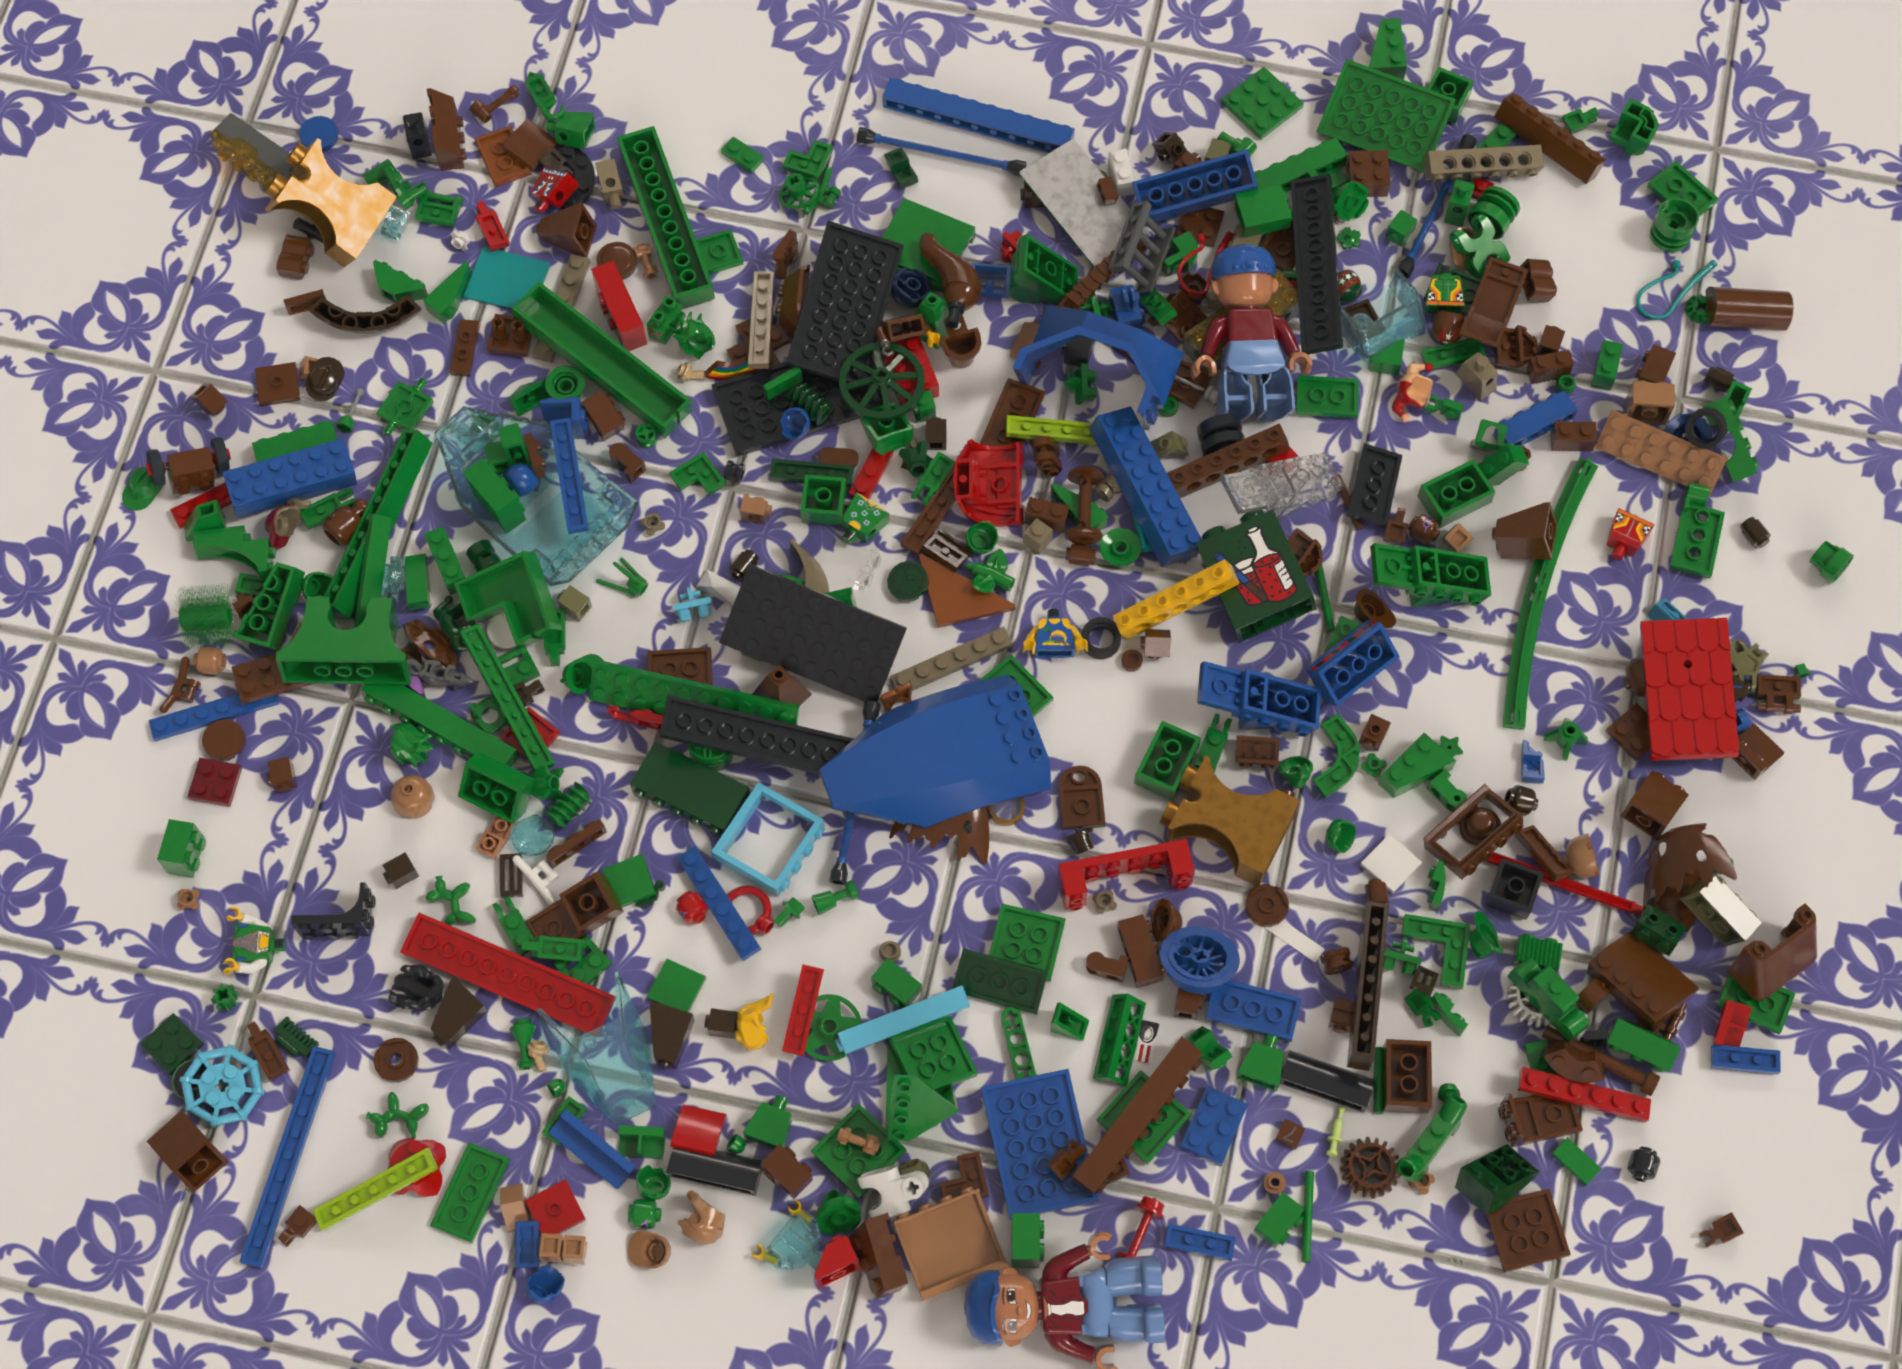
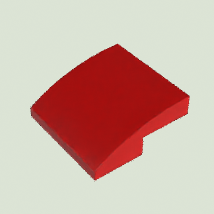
M683 1104L670 1146L714 1156L720 1142V1135L726 1122L727 1114Z

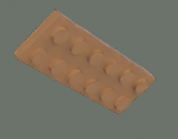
M1613 409L1595 445L1597 449L1685 486H1688V483L1691 482L1710 487L1709 496L1728 457L1709 449L1698 448L1685 439Z

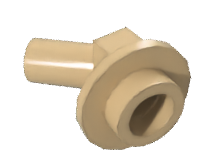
M689 362L681 363L676 371L680 381L687 382L689 379L706 378L705 370L692 371V366Z
M534 1040L527 1045L528 1055L533 1057L539 1073L547 1070L542 1056L549 1052L550 1048L544 1041Z

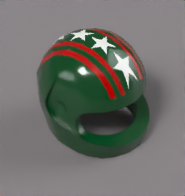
M1351 270L1339 271L1340 304H1351L1362 294L1361 280Z

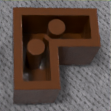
M779 1144L760 1163L763 1174L779 1189L785 1190L795 1199L813 1181L812 1169L805 1162L800 1164L795 1158L796 1154L788 1146L783 1148Z

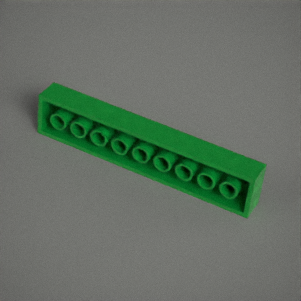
M652 126L618 136L619 150L672 298L683 305L681 309L715 299L711 279L655 127Z

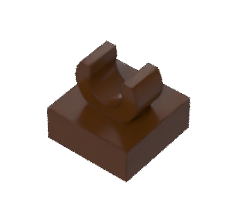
M244 593L235 596L238 601L232 605L241 620L245 614H248L254 604L252 603L254 598L251 594L246 597Z

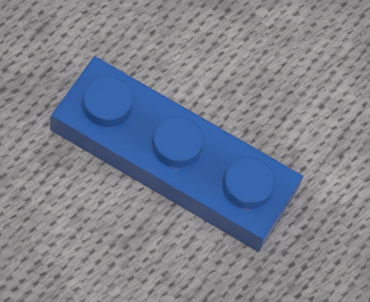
M1713 1044L1711 1046V1068L1779 1074L1781 1072L1780 1051Z
M1168 1223L1164 1248L1232 1261L1236 1237Z

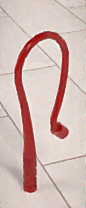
M1228 231L1225 234L1215 256L1219 251L1228 247L1230 240L1233 238L1232 232ZM1204 233L1196 235L1200 247L1190 252L1177 268V277L1180 285L1187 293L1193 296H1202L1207 293L1212 280L1211 267L1206 287L1200 292L1192 291L1184 284L1181 270L1193 255L1203 250L1204 243L1206 242Z

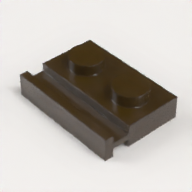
M941 529L922 547L924 553L953 572H956L973 553L969 547Z

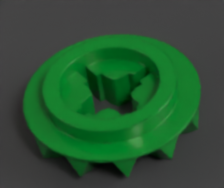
M1702 294L1698 296L1693 295L1686 302V315L1696 323H1709L1708 308L1706 307L1705 311L1702 309L1697 310L1699 305L1701 307L1707 306L1706 296H1702Z

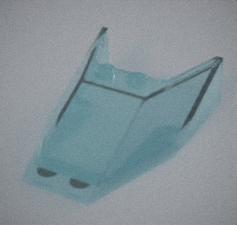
M618 971L614 973L617 1018L578 1038L569 1037L541 1008L537 1009L568 1078L615 1126L656 1107L649 1037Z

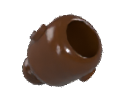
M359 498L354 501L351 508L348 506L335 508V511L323 522L322 528L327 537L338 546L348 545L368 503Z

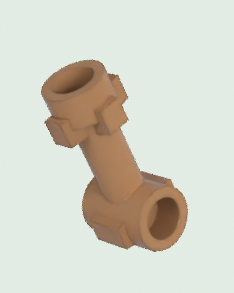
M649 243L637 245L633 249L636 258L642 259L645 267L642 269L643 275L647 279L655 278L658 275V269L656 265L652 266L649 256L652 255Z
M847 1127L845 1129L840 1128L837 1136V1141H840V1144L846 1146L847 1142L861 1146L863 1147L862 1152L872 1156L875 1155V1152H878L880 1146V1138L870 1134L863 1138L852 1134L851 1129Z

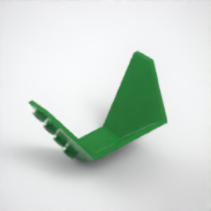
M888 1040L885 1123L887 1140L911 1141L959 1111L953 1086L935 1091L917 1075H905Z

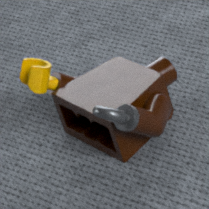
M922 314L883 320L881 325L876 328V336L882 347V354L887 357L894 354L893 351L890 353L885 352L889 349L890 342L924 335L928 337V347L932 348L933 343L939 346L940 335L933 332Z

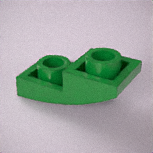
M1440 860L1436 867L1431 866L1427 876L1431 879L1428 886L1433 887L1428 900L1432 901L1429 908L1438 911L1445 890V868L1443 861Z
M1435 992L1432 997L1435 1002L1433 1005L1434 1010L1440 1013L1441 1020L1454 1033L1461 1036L1468 1023L1465 1022V1019L1460 1014L1450 1012L1454 1003L1451 1002L1452 1000L1447 995Z

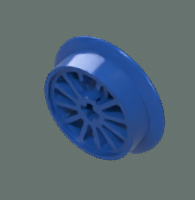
M1190 926L1172 932L1163 941L1160 948V959L1168 977L1177 987L1190 993L1207 994L1217 991L1233 978L1240 964L1239 953L1234 943L1224 934L1207 927Z

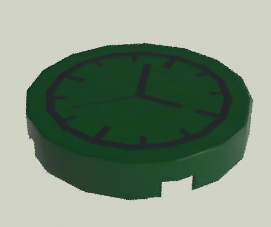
M901 562L894 566L889 573L887 579L888 589L899 601H915L927 591L929 585L928 574L923 566L917 562Z

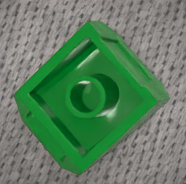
M896 402L890 403L891 410L899 408ZM881 405L869 410L884 411V406ZM905 415L890 421H873L859 416L874 450L881 455L903 447L906 448L913 440V427Z

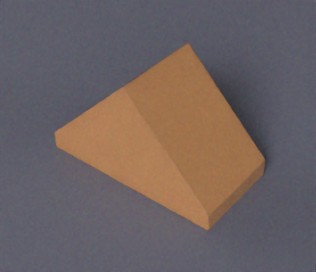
M523 1183L500 1188V1206L508 1233L515 1231L516 1221H529Z

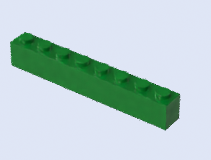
M364 684L361 689L364 700L372 706L376 704L382 707L381 710L386 714L398 716L402 723L412 724L423 734H431L437 743L443 746L445 744L452 747V751L460 756L464 754L471 758L479 751L510 767L519 758L515 748L403 685Z

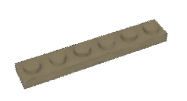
M574 254L570 255L556 291V295L571 307L575 305L591 263L590 258ZM538 339L532 356L534 359L552 363L556 353Z
M754 271L748 357L749 369H769L774 271Z
M1003 626L891 675L890 680L895 690L897 687L911 682L913 686L912 691L1012 648L1013 642Z

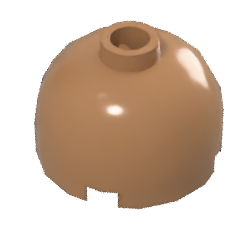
M418 775L401 777L391 789L392 805L395 811L402 817H410L411 819L423 817L431 810L435 800L432 786L426 779Z
M1589 834L1573 838L1566 847L1567 855H1563L1564 861L1571 867L1573 874L1578 877L1592 878L1599 876L1600 871L1596 864V856Z

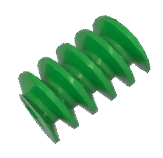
M576 781L574 782L575 788L569 787L567 789L569 794L563 793L561 795L563 800H555L557 807L550 805V812L544 811L545 815L554 824L565 829L567 828L565 820L573 822L571 814L579 816L577 808L584 811L583 803L591 804L588 792Z

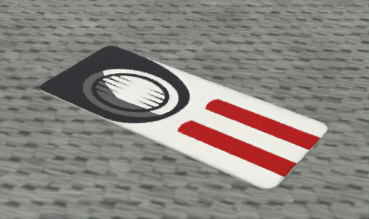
M1142 1020L1134 1057L1135 1061L1152 1063L1159 1023Z

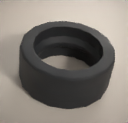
M1705 407L1696 410L1685 423L1687 439L1698 448L1707 449L1714 447L1723 439L1727 430L1725 417L1714 408ZM1703 416L1713 418L1718 425L1716 436L1709 440L1699 438L1694 432L1695 421Z
M1097 617L1087 622L1082 630V638L1088 642V652L1086 653L1095 659H1107L1117 653L1121 644V634L1113 620L1106 617ZM1098 628L1109 630L1114 637L1112 645L1106 648L1093 646L1089 641L1091 631Z

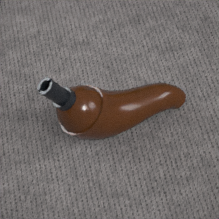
M924 233L919 241L920 253L941 278L942 293L946 303L949 305L946 326L950 329H956L964 311L971 309L980 301V276L975 268L964 258L941 246L934 235Z

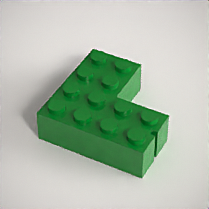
M522 551L454 583L467 622L481 623L504 612L515 645L529 646L542 640L543 637H549L562 631L536 552Z

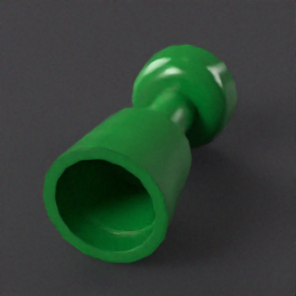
M853 880L846 882L845 889L833 894L829 890L811 895V898L820 916L836 907L837 901L848 896L851 900L859 898V894Z

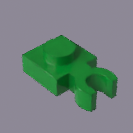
M1417 987L1404 1000L1416 1017L1422 1015L1423 1024L1426 1027H1431L1434 1024L1431 1022L1430 1017L1432 1016L1435 1021L1442 1019L1438 1011L1432 1009V1006L1435 1004L1432 997L1426 996L1427 992L1424 990L1422 993L1417 992L1419 989Z

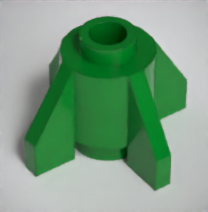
M1564 718L1563 724H1561L1559 729L1544 735V741L1554 742L1556 740V743L1561 748H1564L1562 760L1567 761L1570 748L1575 746V744L1586 745L1588 737L1580 730L1576 723L1572 722L1569 718Z
M546 765L539 766L530 775V777L534 778L531 795L538 799L563 800L561 797L562 792L558 790L560 787L559 778L564 772L563 768L549 771Z

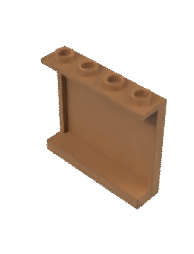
M971 1186L961 1190V1196L952 1199V1196L948 1195L939 1199L940 1204L931 1207L930 1203L918 1207V1213L910 1215L909 1212H905L896 1216L897 1221L893 1222L922 1301L967 1284L975 1275L981 1272L1002 1270L1005 1267H1009L980 1196L979 1188L973 1190Z

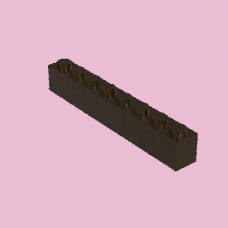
M1367 901L1362 913L1347 1067L1365 1071L1370 1070L1375 1056L1389 911L1388 904Z

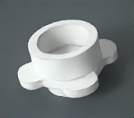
M452 231L451 244L455 248L466 252L468 250L467 245L470 243L468 235L463 231Z

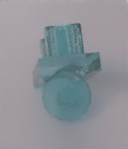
M391 556L390 564H385L383 587L392 594H396L405 588V566H402V557Z

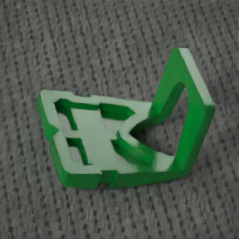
M1482 419L1476 438L1471 441L1470 446L1495 453L1504 444L1508 426ZM1490 426L1498 429L1497 444H1489L1482 441L1486 429Z

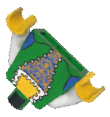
M233 906L228 909L235 913V917L228 915L226 919L231 922L237 919L238 922H235L233 957L227 958L222 963L224 965L228 964L231 967L223 970L225 974H231L234 970L236 973L254 974L264 968L266 964L273 962L274 951H285V938H275L273 930L267 923L253 915L241 913L238 907Z

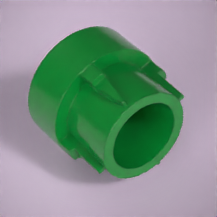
M1825 541L1816 550L1809 562L1819 570L1820 576L1832 584L1846 570L1854 555L1843 547L1840 548Z

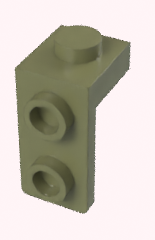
M1173 431L1150 442L1159 459L1172 453L1180 458L1189 455L1186 448L1188 447L1184 436H1180Z

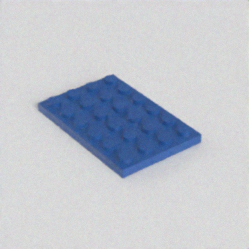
M1069 1069L981 1087L1010 1221L1012 1220V1213L1044 1214L1099 1201L1097 1192L1092 1197L1071 1181L1072 1176L1088 1157L1087 1151L1075 1160L1078 1166L1063 1181L1059 1180L1046 1164L1061 1148L1067 1151V1144L1072 1139L1078 1145L1082 1144L1087 1150Z

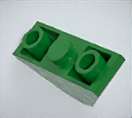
M374 260L373 265L376 279L383 297L396 303L406 295L413 301L425 299L428 296L425 284L422 281L410 278L405 272L393 269L386 262L381 263Z

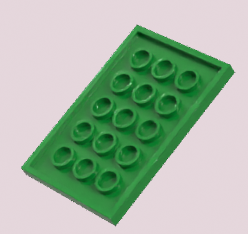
M1346 59L1316 132L1331 139L1336 137L1339 142L1363 151L1388 150V159L1390 161L1424 173L1422 157L1428 151H1436L1456 99Z

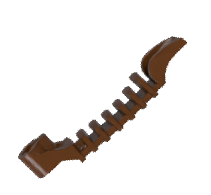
M1138 241L1136 249L1143 254L1147 247ZM1112 250L1108 257H1104L1103 261L1097 264L1092 271H1089L1088 275L1082 278L1077 286L1075 285L1069 293H1066L1057 307L1080 310L1081 304L1085 305L1088 298L1095 295L1096 290H1101L1103 283L1107 284L1110 277L1114 278L1117 273H1112L1108 267L1115 250ZM1132 257L1131 264L1136 261L1134 257Z

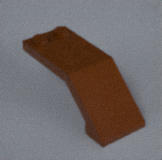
M1490 257L1459 335L1498 348L1524 284L1528 269Z

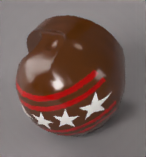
M1436 310L1432 324L1434 338L1442 344L1457 342L1462 337L1459 333L1464 323V315Z

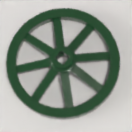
M879 342L871 343L855 350L844 362L839 375L840 392L846 405L857 415L873 421L894 420L913 410L923 395L925 376L920 361L911 351L898 344L890 343L889 349L885 352L893 351L898 356L884 368L880 356L882 347ZM873 353L877 369L874 370L857 361ZM904 359L915 370V372L891 373ZM852 367L870 375V377L847 383V376ZM917 379V387L913 396L892 380ZM872 384L860 404L855 402L848 392L849 390ZM891 388L908 402L897 409L891 410L887 389ZM877 390L881 391L884 411L866 409V406Z

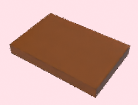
M511 125L474 138L495 188L532 175L529 167L502 148L514 133Z

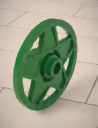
M833 994L820 995L817 998V1002L827 999L828 1001L823 1012L814 1011L810 1027L812 1032L808 1036L805 1051L818 1060H840L846 1056L843 1051L839 1052L835 1042V1039H838L837 1033L862 1024V1020L858 1010L849 1000ZM840 1002L848 1006L856 1018L841 1016ZM826 1044L835 1056H823L813 1051Z

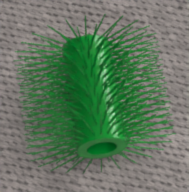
M216 584V587L211 588L210 593L213 591V596L210 594L211 600L209 592L206 590V602L204 599L206 585H204V588L201 586L199 591L197 590L199 596L197 597L196 595V599V591L193 594L194 586L185 591V594L183 592L184 600L183 596L182 600L179 598V601H181L179 617L174 618H179L178 623L181 626L182 637L183 631H186L184 642H186L187 637L188 643V633L190 634L189 649L190 645L193 648V645L197 644L195 638L196 636L198 638V634V642L201 640L200 648L209 643L207 635L210 637V634L216 647V643L218 645L216 637L219 638L220 634L219 643L223 641L225 629L227 630L224 640L227 638L226 646L230 644V637L233 635L231 634L232 630L230 631L229 642L228 635L234 620L233 609L228 598V584L227 590L225 586L224 596L222 592V597L221 590L219 591L220 584Z

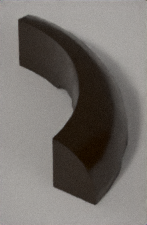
M406 295L400 301L385 308V310L374 313H355L332 304L322 296L308 311L324 323L340 330L353 333H377L396 328L408 322L419 314L422 309Z

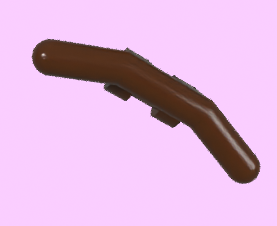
M186 656L181 659L178 677L170 695L159 708L161 713H166L177 699L188 703H193L194 693L199 689L201 683L194 679H187L190 660ZM183 687H187L186 692H182Z

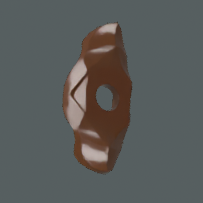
M418 619L403 624L406 637L412 647L424 659L440 661L441 665L446 668L448 665L456 667L457 655L452 651L449 639L440 629L427 627ZM432 643L435 648L428 650L423 644Z

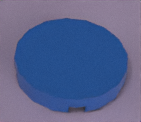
M314 116L307 119L299 130V138L305 147L311 145L318 138L321 140L322 152L331 149L338 140V128L329 117Z

